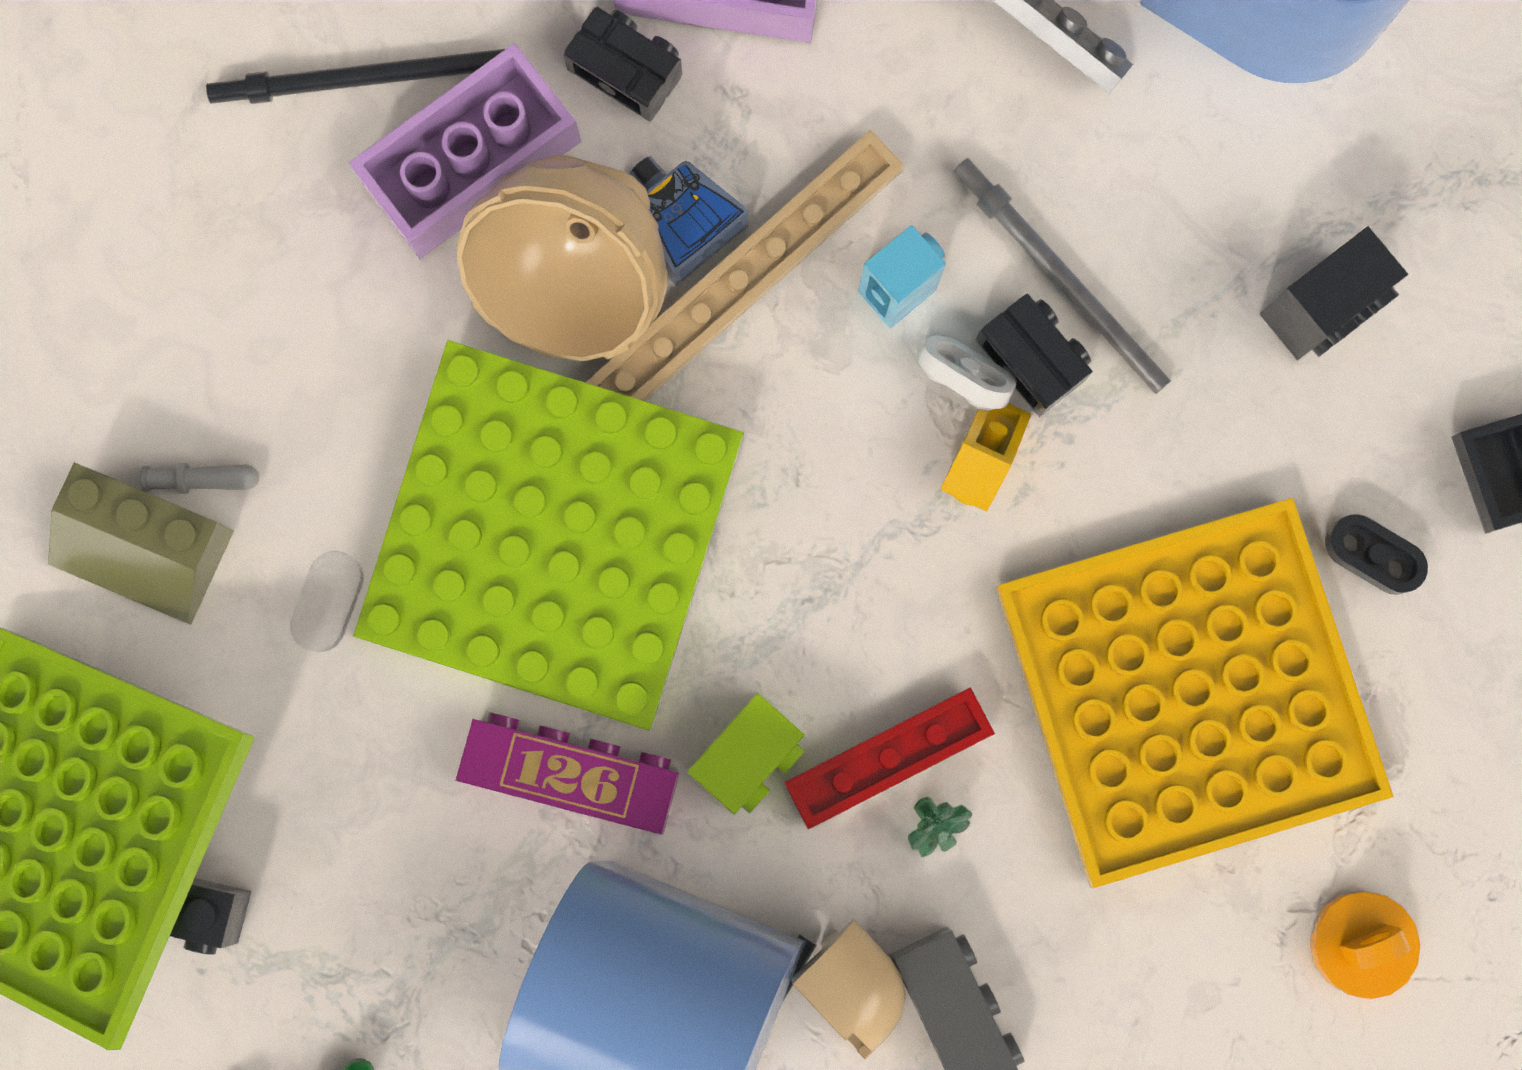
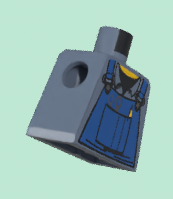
M649 156L641 160L629 173L646 188L650 200L649 211L659 225L658 231L663 246L668 276L675 286L748 227V210L688 161L680 163L671 172L666 174L656 161Z

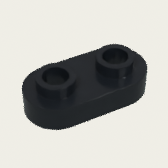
M1353 514L1343 517L1334 522L1326 533L1325 547L1330 558L1338 565L1386 593L1400 595L1419 588L1427 577V559L1416 545L1364 515ZM1346 534L1353 535L1356 538L1357 549L1355 551H1350L1345 547L1343 540ZM1391 560L1398 562L1402 568V574L1399 578L1393 577L1389 572L1388 566Z

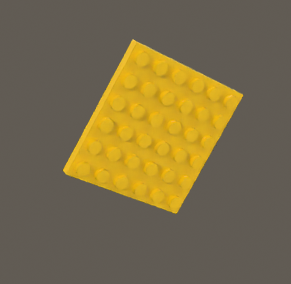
M1293 498L1016 579L995 587L1090 888L1104 886L1394 797Z

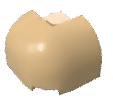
M853 918L839 933L835 929L821 943L822 949L791 978V981L795 988L844 1040L848 1039L863 1059H867L890 1036L901 1020L906 996L902 975L892 959Z

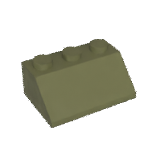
M74 462L51 510L48 565L180 621L192 624L234 530Z

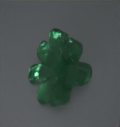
M931 797L920 799L914 805V810L921 821L917 825L918 828L908 835L911 848L913 850L918 849L921 857L932 854L937 848V844L943 852L950 850L957 843L952 834L964 832L970 825L968 819L971 818L973 813L962 804L954 808L948 802L936 806Z

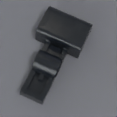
M1522 414L1469 429L1452 436V442L1485 534L1521 524Z

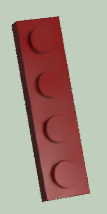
M970 687L784 782L809 830L994 735L995 732Z

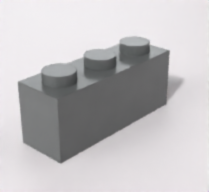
M945 927L890 954L895 966L902 975L903 983L944 1070H1018L1017 1066L1025 1062L1011 1032L1002 1036L993 1016L1001 1013L1000 1007L989 985L985 983L978 986L970 967L978 962L964 934L955 937L953 931Z

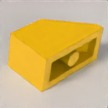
M1009 403L1001 409L990 411L978 409L940 490L952 495L963 504L973 505L987 512L1012 466L1032 414Z

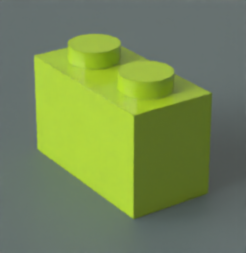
M757 693L687 773L734 815L741 807L750 814L770 791L763 784L776 768L785 774L805 752L798 744L805 734Z

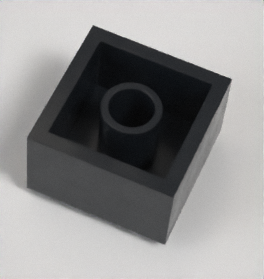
M1367 226L1290 285L1260 313V316L1297 361L1311 350L1317 357H1320L1398 297L1400 294L1393 286L1409 274L1371 228Z

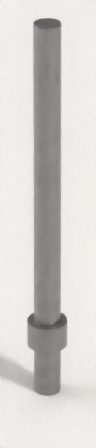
M969 158L962 161L953 172L979 199L976 205L989 219L995 217L1155 394L1171 382L1167 375L1010 204L1012 198L1000 184L993 186Z

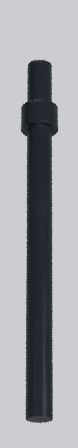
M505 49L269 76L267 71L248 73L245 75V79L207 83L206 91L210 104L249 99L251 104L272 102L273 96L470 74Z

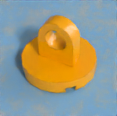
M1365 891L1341 894L1323 906L1317 916L1319 919L1315 924V929L1311 933L1310 947L1314 964L1326 982L1347 995L1366 999L1392 995L1408 983L1418 966L1421 944L1416 924L1403 906L1386 895Z

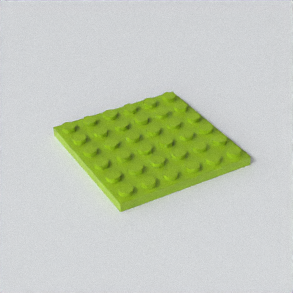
M447 340L353 637L650 731L744 432Z
M0 627V994L106 1050H121L255 736Z

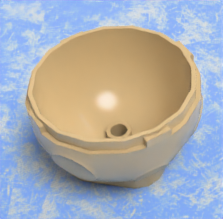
M553 155L538 161H532L526 164L525 167L503 176L470 208L464 218L456 245L462 285L472 300L471 305L491 327L497 328L511 341L548 357L578 361L600 357L610 359L630 350L633 343L647 331L651 322L655 321L665 298L668 282V271L658 231L659 225L649 211L650 200L646 188L632 175L621 170L566 155Z

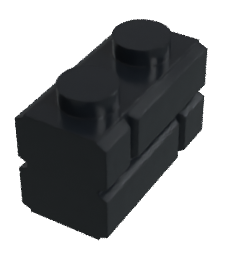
M598 6L594 7L582 24L581 30L575 34L565 49L563 55L567 70L650 122L664 104L666 97H669L681 79L682 64L681 59L677 57L679 52L670 42L662 37L654 36L650 40L637 32L635 22L621 11L612 10L609 14Z
M1027 293L986 324L979 331L975 340L994 363L1007 370L1013 376L1016 382L1015 389L1034 412L1041 417L1083 384L1093 371L1088 366L1091 362V357L1084 346L1074 338L1067 341L1055 325L1059 321L1053 309L1042 299L1035 302Z

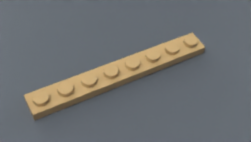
M869 130L651 323L647 331L633 343L630 350L614 356L585 383L646 401L899 176L903 172L905 165Z

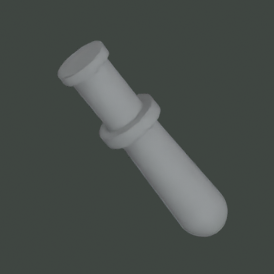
M178 463L177 468L150 469L149 466H142L140 471V485L144 492H150L151 489H177L180 494H188L190 489L249 490L255 487L259 481L258 471L253 466L246 464L189 468L188 463Z

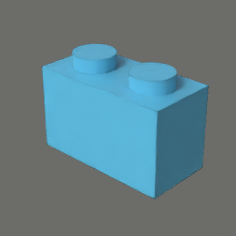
M910 225L864 263L858 292L891 329L937 290L946 266L945 261L942 259L945 257L944 251L930 234L925 232L921 235L913 225Z

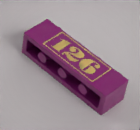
M489 712L486 722L472 719L455 781L652 833L664 834L680 774L679 772L669 770L671 759L641 752L638 762L618 757L621 746L590 738L588 749L568 744L570 733L541 725L537 735L518 731L517 728L520 720Z

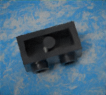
M194 878L170 937L185 940L183 948L188 951L215 955L217 948L237 944L252 891Z

